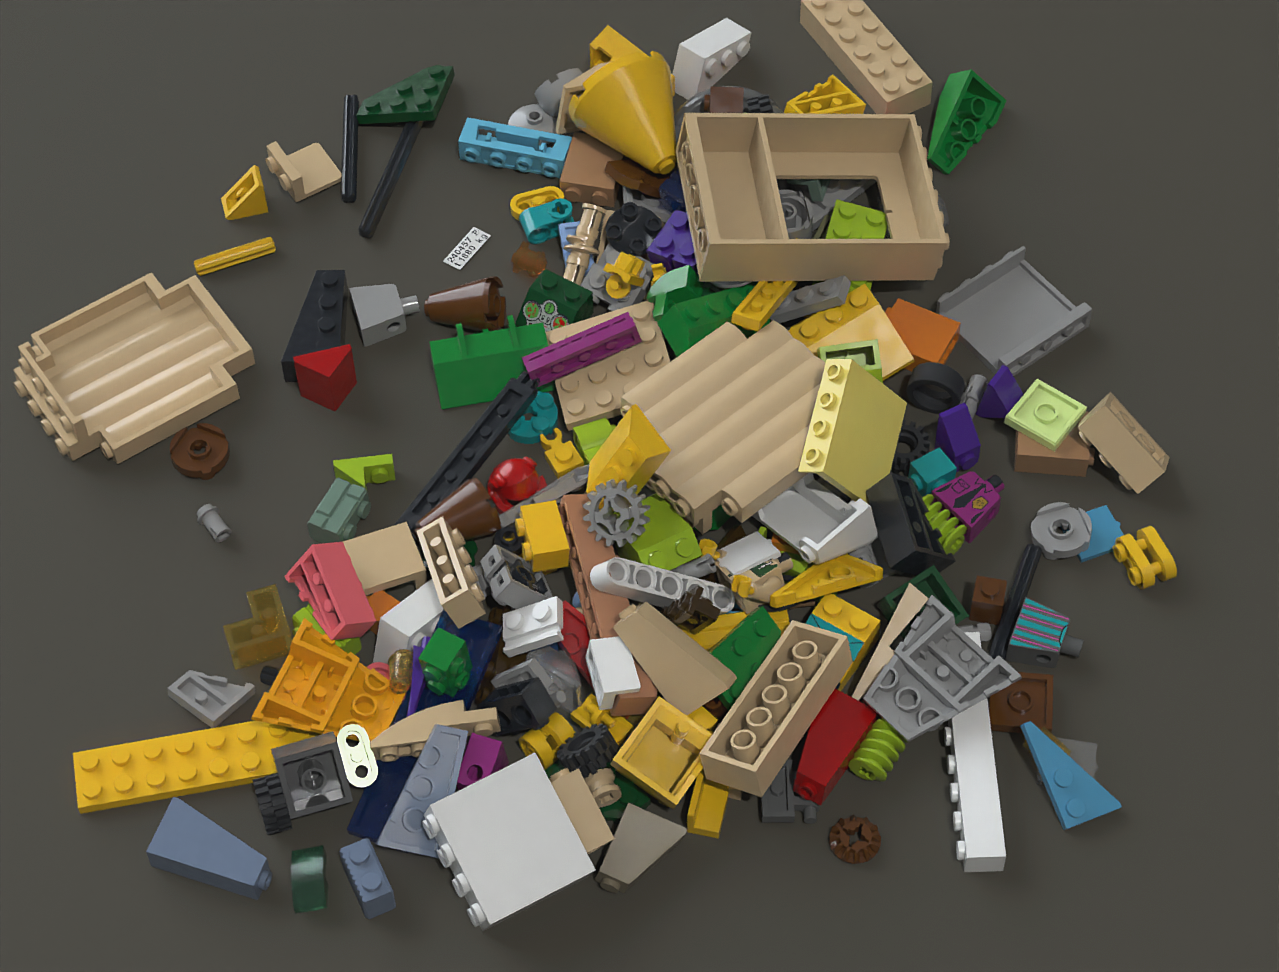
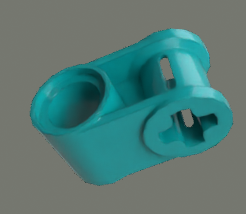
M560 198L546 204L525 209L520 214L519 220L528 241L532 244H540L546 240L558 237V224H562L563 221L565 223L574 222L571 216L573 212L572 204L570 201Z

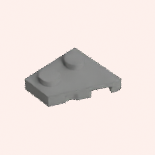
M193 670L186 672L168 687V696L211 728L217 727L255 694V686L251 683L246 682L245 686L228 683V678L207 676L202 672Z

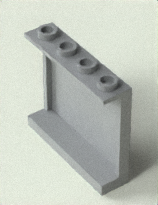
M1024 246L1014 252H1008L1000 261L994 265L986 266L980 274L972 279H966L958 288L950 293H944L937 301L936 313L961 323L959 341L994 374L1004 364L1009 368L1012 375L1015 376L1089 327L1092 308L1085 302L1077 307L1073 305L1024 260L1026 251Z

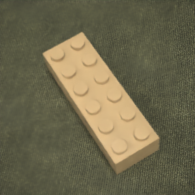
M801 0L800 23L876 114H909L930 104L933 82L863 0Z
M791 621L699 753L706 779L759 797L764 795L852 664L848 636L798 621Z

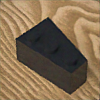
M890 473L866 490L869 505L871 506L877 526L878 536L881 539L885 552V560L890 569L919 575L934 565L940 573L956 562L953 554H946L939 541V538L942 537L938 528L933 530L925 516L929 510L911 478Z

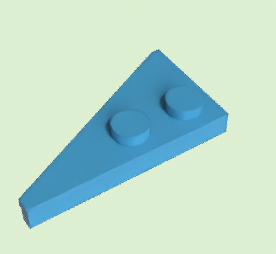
M1031 721L1020 725L1063 830L1122 807L1121 803L1036 725Z

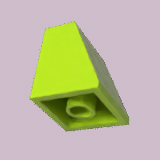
M657 493L641 501L642 505L650 506V509L644 512V516L650 518V522L642 525L646 531L640 536L637 535V540L631 544L626 541L624 546L619 547L617 542H614L620 558L668 571L703 555L692 527ZM614 512V513H613V514H618L619 517H620V512ZM634 517L629 519V527H627V531L631 528L634 522Z

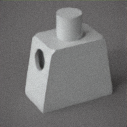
M394 284L349 288L352 307L364 347L405 332L407 329L405 315L420 312L416 295L400 299L397 287Z

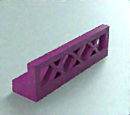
M626 312L524 356L522 360L531 380L538 377L540 379L538 383L541 386L642 341L633 318L630 317L629 312Z

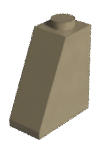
M628 803L615 831V839L611 841L594 881L601 883L600 886L609 892H627L681 843L688 828Z

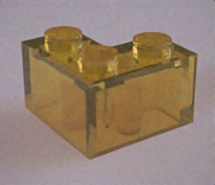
M276 584L246 592L252 618L223 626L235 670L289 655L292 637Z

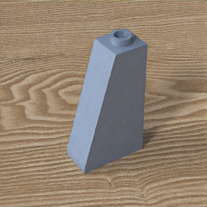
M172 798L146 851L151 866L258 900L262 890L266 891L272 880V872L270 871L267 858L181 799Z

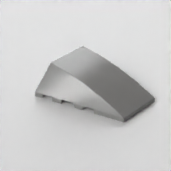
M931 595L925 609L920 616H917L904 641L899 643L894 651V656L888 665L884 666L863 700L907 742H910L1022 679V676L1000 656L995 659L989 656L955 625L954 614Z

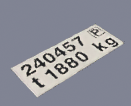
M473 227L443 262L461 270L491 235Z

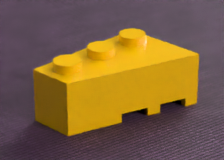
M832 74L828 77L827 82L816 84L811 92L804 91L788 101L784 113L863 114L866 103Z

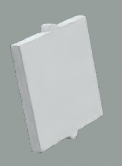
M756 531L721 548L727 554L722 559L717 558V561L720 562V567H725L734 576L772 558L776 559L781 556V553L772 544L771 539L767 540Z

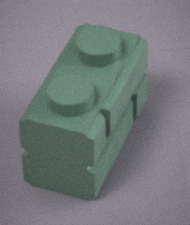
M336 478L307 523L309 536L321 543L343 542L353 539L357 531V523L361 518L365 519L371 509L368 491L361 486L352 485L346 480Z

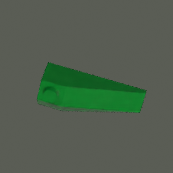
M972 69L950 74L939 97L927 160L944 175H948L967 155V151L972 145L977 144L982 139V135L986 130L992 128L997 123L1007 101Z

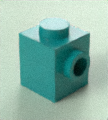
M939 447L911 462L908 478L912 479L918 492L924 497L927 494H932L935 488L955 479L957 467Z

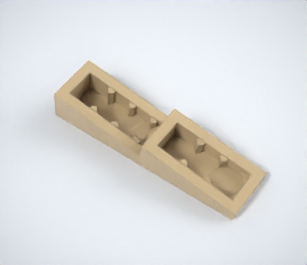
M911 583L907 586L852 695L858 701L866 694L884 666L888 665L894 656V650L889 646L929 599Z

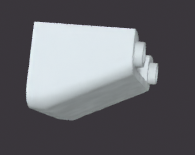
M808 473L752 515L799 551L801 557L809 564L813 562L819 565L866 547L878 537L872 509L868 503L860 498L856 502L852 500L847 504L814 480L813 473Z

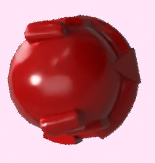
M530 457L507 459L493 468L488 480L487 491L491 497L489 499L494 502L499 514L514 506L507 499L514 501L528 499L547 486L543 475L539 476L535 469L537 463Z

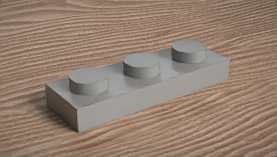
M843 275L792 291L771 315L770 319L782 323L845 304L851 282Z

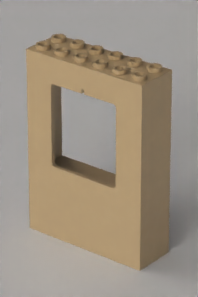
M684 113L675 152L700 282L826 281L827 279H834L843 275L849 281L934 280L937 270L942 267V257L944 251L948 250L950 241L949 234L944 231V215L938 208V191L933 188V172L927 165V149L922 145L921 126H917L915 114ZM776 179L876 180L891 239H789Z

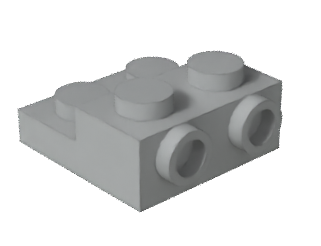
M608 244L598 263L592 264L580 286L593 292V303L598 305L602 301L609 305L607 310L612 312L641 303L651 286L650 282L653 281L652 278L654 276L651 268L653 263L640 256H635L646 262L639 275L645 279L642 287L631 284L630 293L625 298H612L606 291V282L614 274L607 273L603 269L606 263L615 264L620 253Z

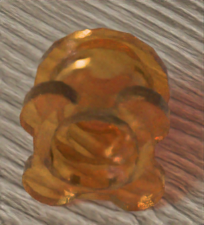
M523 241L511 259L513 272L518 274L521 270L529 273L530 277L534 278L546 269L547 259H545V252L533 251L528 248L529 242Z

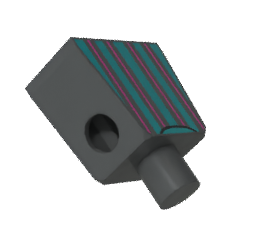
M1025 597L1008 645L1006 660L1055 668L1061 653L1079 658L1084 640L1067 635L1071 620L1068 616Z

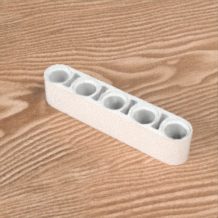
M614 557L594 566L590 573V580L599 591L644 603L647 601L649 604L659 607L670 606L675 598L680 599L685 591L689 592L696 586L704 588L701 596L708 598L713 602V606L721 609L719 615L731 611L735 604L733 592L724 585L620 557Z

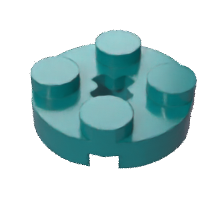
M538 391L536 398L508 432L512 440L523 444H534L540 442V434L546 436L554 432L553 429L557 428L558 409L552 395ZM532 413L536 416L531 417V420H525L523 415Z

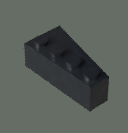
M316 270L281 360L285 382H298L293 357L345 345L348 286L345 270Z

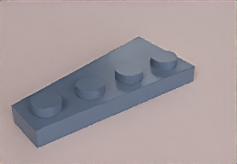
M439 724L434 725L375 845L439 858L437 850L440 847L435 837L429 838L422 821L426 820L424 813L431 804L455 793L468 731Z

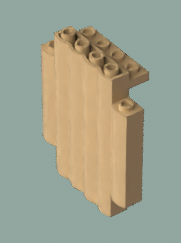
M151 272L31 334L33 347H31L29 342L18 346L21 359L18 360L20 366L13 369L17 379L13 384L21 398L25 396L28 398L27 405L34 417L40 416L42 418L40 423L45 433L56 438L54 443L62 456L67 454L74 461L100 447L107 459L112 457L119 464L240 399L237 384L231 376L255 364V359L251 346L196 275L165 290Z
M774 320L748 339L735 325L729 322L717 328L621 397L620 411L622 416L624 417L632 405L637 404L671 449L669 455L645 485L650 490H655L657 495L664 498L692 528L695 527L702 534L712 528V511L719 505H722V508L728 515L735 516L743 523L808 474L800 473L798 470L826 363L814 356L802 342L793 338L784 326Z

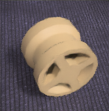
M608 768L598 769L596 774L590 773L587 778H584L599 808L613 804L622 795L619 786L614 784L615 775L613 771Z

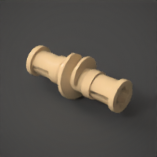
M583 203L582 205L584 211L575 232L576 236L567 235L566 240L572 245H565L563 248L570 252L563 277L578 285L582 284L585 271L589 266L590 255L600 254V251L595 249L593 245L598 237L602 216H605L607 212L606 209L589 203Z

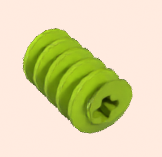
M927 494L922 497L929 510L925 516L933 530L935 528L940 530L942 537L939 538V541L946 554L952 553L954 555L964 543V534L967 527L960 525L955 528L959 522L958 518L952 517L947 521L950 511L944 509L939 513L942 504L938 501L931 505L934 497L932 494Z
M878 716V720L873 723L872 729L866 734V739L861 742L860 748L854 753V757L849 761L848 766L856 776L862 779L883 782L887 779L886 772H890L893 769L892 762L899 760L898 753H902L905 750L904 743L908 742L881 716Z

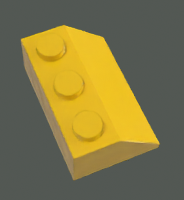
M637 404L630 407L591 459L587 493L596 491L595 487L600 483L606 485L607 481L614 479L616 485H618L624 479L627 482L626 488L629 489L634 485L638 486L635 492L637 495L671 452V449ZM606 496L602 498L599 509L603 508Z

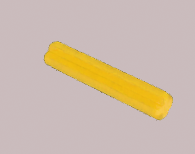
M266 237L194 261V267L198 276H202L274 253L276 251L275 244L271 237Z

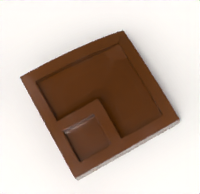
M632 159L607 161L605 172L621 185L639 190L653 197L678 198L681 188L667 173H654Z

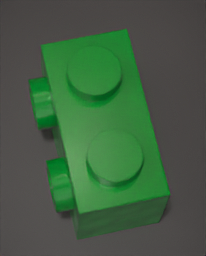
M439 627L418 658L427 687L438 695L445 693L454 697L459 689L462 690L469 681V672L473 666L466 641Z

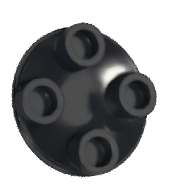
M627 202L609 217L605 229L606 237L609 244L619 253L624 252L633 256L647 254L646 250L661 231L662 222L651 210L637 206L633 202Z

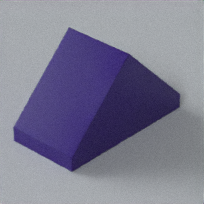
M1004 364L987 385L976 415L979 417L1005 418L1024 395L1009 368Z

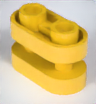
M1147 526L1137 531V540L1131 534L1116 538L1115 545L1113 546L1114 556L1118 562L1124 564L1127 569L1128 578L1133 586L1137 585L1139 589L1143 590L1155 585V575L1163 582L1177 576L1175 561L1154 527Z

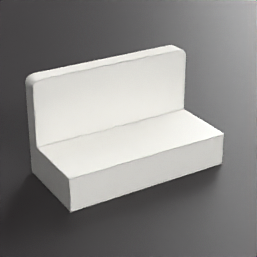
M619 636L590 640L585 658L599 710L612 709L615 695L640 691L641 685L632 653Z

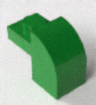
M690 265L667 272L650 288L646 299L650 303H654L655 307L652 312L654 321L658 322L674 304L702 297L704 283L700 282L699 276Z

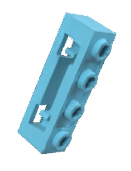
M467 117L458 140L460 160L560 178L572 137ZM479 129L495 131L496 137H492V133L489 132L487 135L479 134ZM539 140L554 142L555 144L553 148L547 147L546 143H541L540 146Z

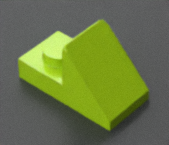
M392 454L333 460L336 478H341L352 485L356 484L366 490V483H384L396 480Z

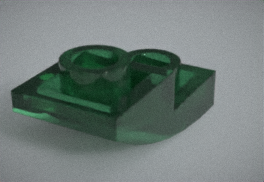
M323 845L292 851L291 881L295 914L327 908L329 885L325 877L327 854Z

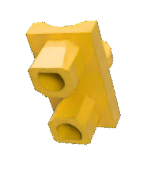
M620 252L615 264L606 263L603 270L614 274L606 282L607 293L612 298L623 299L630 293L631 284L642 287L645 279L639 275L646 262L631 254Z
M592 693L580 707L570 713V718L580 725L581 728L587 726L591 728L593 724L599 725L600 723L606 725L618 746L634 730V725L622 716H611L610 709L599 710L597 698Z

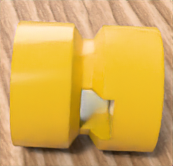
M557 712L551 714L547 725L538 730H533L532 728L519 738V744L525 756L536 753L544 770L558 760L557 751L560 750L559 747L562 744H566L565 740L569 737L573 738L574 733H576L569 722Z

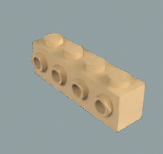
M443 516L416 531L440 604L456 626L461 628L486 614L482 604L485 596L479 585L475 583L479 579L473 567L469 564L472 562V559L463 546L466 542L457 528L452 530Z

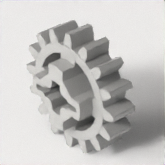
M614 479L607 481L606 485L600 483L595 487L596 491H591L587 495L592 502L583 504V508L589 511V514L585 515L583 520L590 521L592 524L588 527L587 531L592 532L595 530L598 533L595 540L599 541L602 538H606V546L609 547L615 541L619 547L624 546L626 541L630 544L637 540V535L640 536L646 531L642 525L650 522V518L644 516V512L648 511L650 506L642 505L641 502L646 495L641 494L637 496L635 492L638 486L634 485L628 489L626 488L627 482L624 479L618 485H616ZM606 496L603 508L599 509L602 498ZM612 509L615 512H620V517L618 514H613ZM634 517V522L631 528L627 531V527H629L628 521L630 518Z

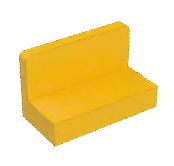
M704 769L700 771L696 778L687 815V832L719 839L729 798V786L706 779Z

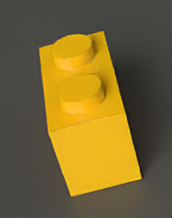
M556 500L520 506V518L515 519L516 532L518 537L523 536V558L525 561H530L532 572L568 567L570 548Z

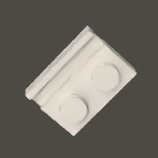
M555 596L504 613L503 640L505 641V647L503 652L510 658L564 640V636L561 634V629L563 628V602Z

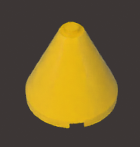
M640 51L630 53L611 61L582 83L586 90L579 99L576 95H573L569 103L568 112L578 129L650 171L666 174L674 169L677 162L670 67L664 57L658 52L651 51V56L643 57Z

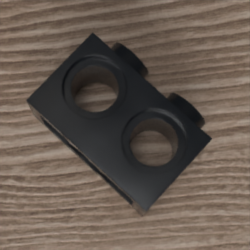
M539 677L496 687L479 704L481 709L496 707L501 728L500 732H496L497 736L508 733L517 735L530 728L538 730L549 723V717L557 709L556 704Z

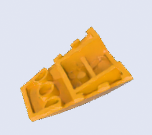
M304 618L291 642L289 655L269 692H264L251 720L321 734L333 731L336 737L339 731L346 725L356 724L366 730L371 742L390 727L406 692L372 668L370 670L359 662L360 658L352 652L349 654L335 644V640H331L326 633L324 635L319 633L312 627L313 624ZM351 735L347 738L359 741L358 738L354 735Z

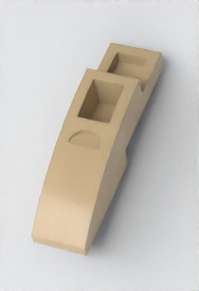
M463 700L433 706L414 713L384 730L370 742L371 750L374 753L375 760L385 762L395 761L403 756L412 755L419 757L435 724L468 731L467 736L475 733L487 737L492 735L493 732L501 731L497 709L494 707L466 711Z

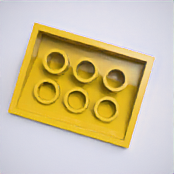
M865 283L847 294L845 304L819 311L788 330L793 338L802 342L816 357H818L817 349L819 347L878 339L883 381L915 362L881 305Z

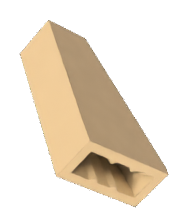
M647 601L639 607L631 604L618 614L621 619L613 627L664 699L685 715L690 714L728 690L737 679L736 675Z

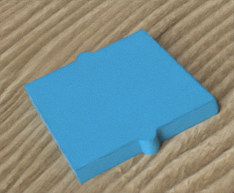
M1107 505L1086 512L1091 519L1092 536L1089 548L1077 555L1081 563L1113 552L1116 538L1124 535L1120 529V522L1114 519ZM1062 529L1063 533H1066L1067 531H1069V529Z

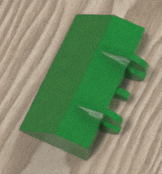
M506 315L507 329L489 331L487 328L482 329V333L464 336L462 324L459 323L455 324L457 337L429 341L441 409L493 401L511 378L517 379L522 372H528L522 357L548 346L543 322L515 327L513 315ZM554 380L536 389L540 392L555 390Z

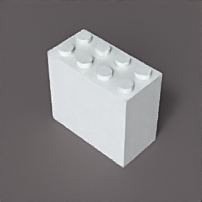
M536 753L431 804L424 813L426 820L422 821L423 827L430 839L435 837L440 847L437 850L439 859L445 868L450 866L455 876L452 884L460 898L465 896L470 906L467 909L468 916L475 927L480 926L482 932L586 879L596 871Z

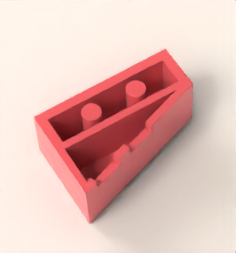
M343 542L312 544L284 576L288 583L294 582L301 591L298 596L302 602L308 601L315 610L312 615L331 640L362 637L376 622L373 609L369 605L362 584L358 579Z

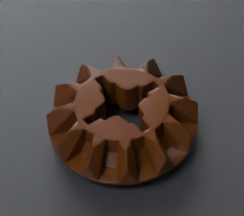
M853 814L849 818H840L838 823L832 826L829 843L833 853L838 858L848 863L860 864L875 857L881 846V836L877 824L873 825L867 816L860 818ZM861 831L862 841L857 840L850 847L849 835H854L856 832Z

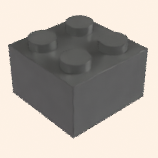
M333 731L271 749L290 819L353 801L338 742Z

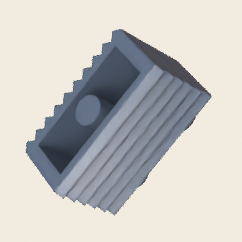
M369 838L341 848L340 857L343 870H345L360 907H362L365 918L371 919L394 909L396 903L393 890Z

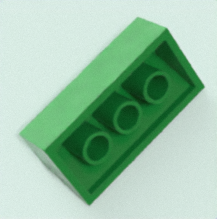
M757 282L674 304L657 324L675 355L678 357L726 322L731 323L732 313L757 285ZM769 318V319L767 320V322L762 326V328L765 327L767 324L770 323V318ZM733 324L747 339L758 332L746 330L739 325Z

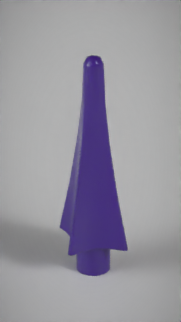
M428 636L422 638L421 647L413 645L412 683L407 717L416 713L426 685L418 658L431 639Z

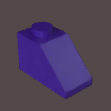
M965 402L939 414L935 449L941 448L957 467L956 472L973 467L979 460L981 447Z

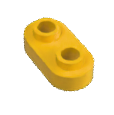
M548 186L517 194L510 202L511 215L516 220H519L520 214L525 209L546 204L555 199H564V193L557 187Z

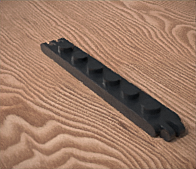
M524 371L517 379L513 377L509 380L394 524L407 522L416 546L419 545L413 530L417 529L416 522L464 482L472 479L538 394L536 388L539 386L538 382H540L538 377L531 380L528 372Z

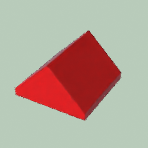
M347 344L293 357L300 395L336 412L357 384L351 345Z

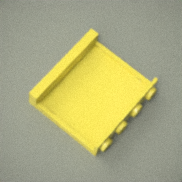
M827 359L798 472L816 473L850 497L851 501L856 502L861 498L869 504L866 490L890 474L907 402L854 360Z

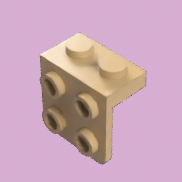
M276 141L266 146L268 152L266 163L269 170L276 174L282 188L289 192L296 203L341 182L342 173L319 143H313L290 155H286Z

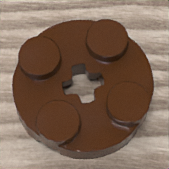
M207 423L196 424V428L189 430L185 427L175 434L170 443L171 460L174 468L188 477L200 478L202 480L212 479L215 473L225 466L230 456L229 443L225 434L220 428ZM202 447H205V452L202 454H195L193 451L194 449L200 450Z

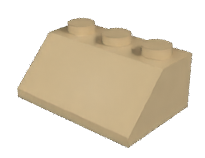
M1111 392L1080 421L1078 429L1080 430L1079 435L1087 445L1091 446L1093 444L1097 448L1102 462L1109 468L1112 466L1120 474L1119 480L1128 490L1133 488L1139 494L1166 471L1170 457Z

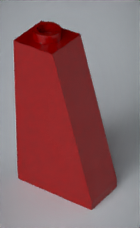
M834 689L809 727L793 791L800 794L804 799L811 800L821 806L848 769L849 761L853 759L854 753L860 748L861 742L866 739V734L872 729L873 723L878 719V714L870 706Z

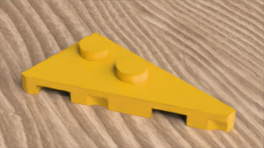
M848 554L819 565L814 564L771 594L770 606L779 608L881 580L883 578V567Z

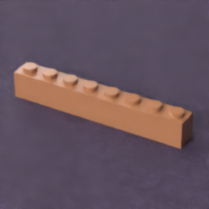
M588 494L563 495L558 510L570 548L569 563L590 639L618 637L619 635L613 627L621 619L618 614L630 606L628 598L597 590L590 580V573L594 566L619 556L615 555L613 544L610 547L606 546V538L596 541L595 538L598 533L595 530L592 532L587 531L588 527L592 525L590 521L583 520V517L589 514V511L583 508V504L592 502L587 497ZM633 655L641 685L640 691L615 695L613 707L610 709L611 716L646 714L653 701L657 698L656 686Z

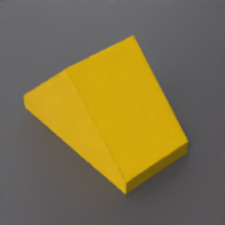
M253 165L221 198L226 219L234 220L268 213L258 166Z

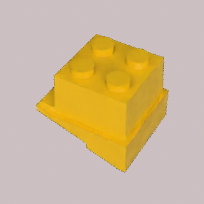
M659 696L613 758L610 765L616 768L615 771L667 808L670 807L674 810L703 769L699 753L713 734Z

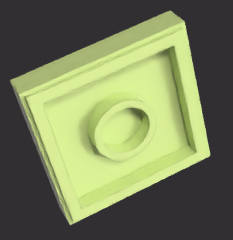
M1036 379L1005 416L1004 423L1055 452L1085 415L1087 406Z

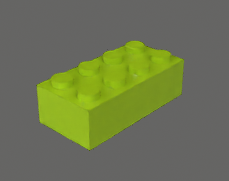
M836 199L825 239H884L887 229L886 214L882 211ZM813 281L812 285L817 284V283H821V282H824V281ZM850 281L851 285L848 293L864 283L870 290L873 281Z

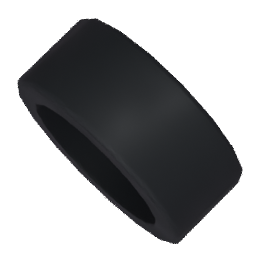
M926 362L919 364L913 369L906 393L908 399L918 408L933 414H940L960 404L965 383L963 377L951 367L940 363ZM924 384L938 386L947 392L932 390Z

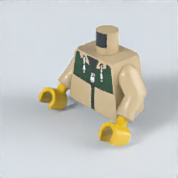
M701 539L699 543L703 554L701 557L706 554H710L713 557L719 584L730 588L735 596V603L746 614L754 611L759 605L770 603V595L785 585L782 573L794 567L791 557L787 552H784L776 559L772 558L739 575L733 576L725 567H720V562L717 561V558L722 559L726 556V551L721 549L716 551L717 544L710 539Z

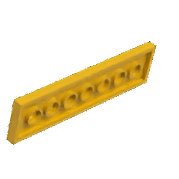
M255 720L74 752L73 760L78 810L80 814L251 784L253 779L277 773L271 749L322 734Z

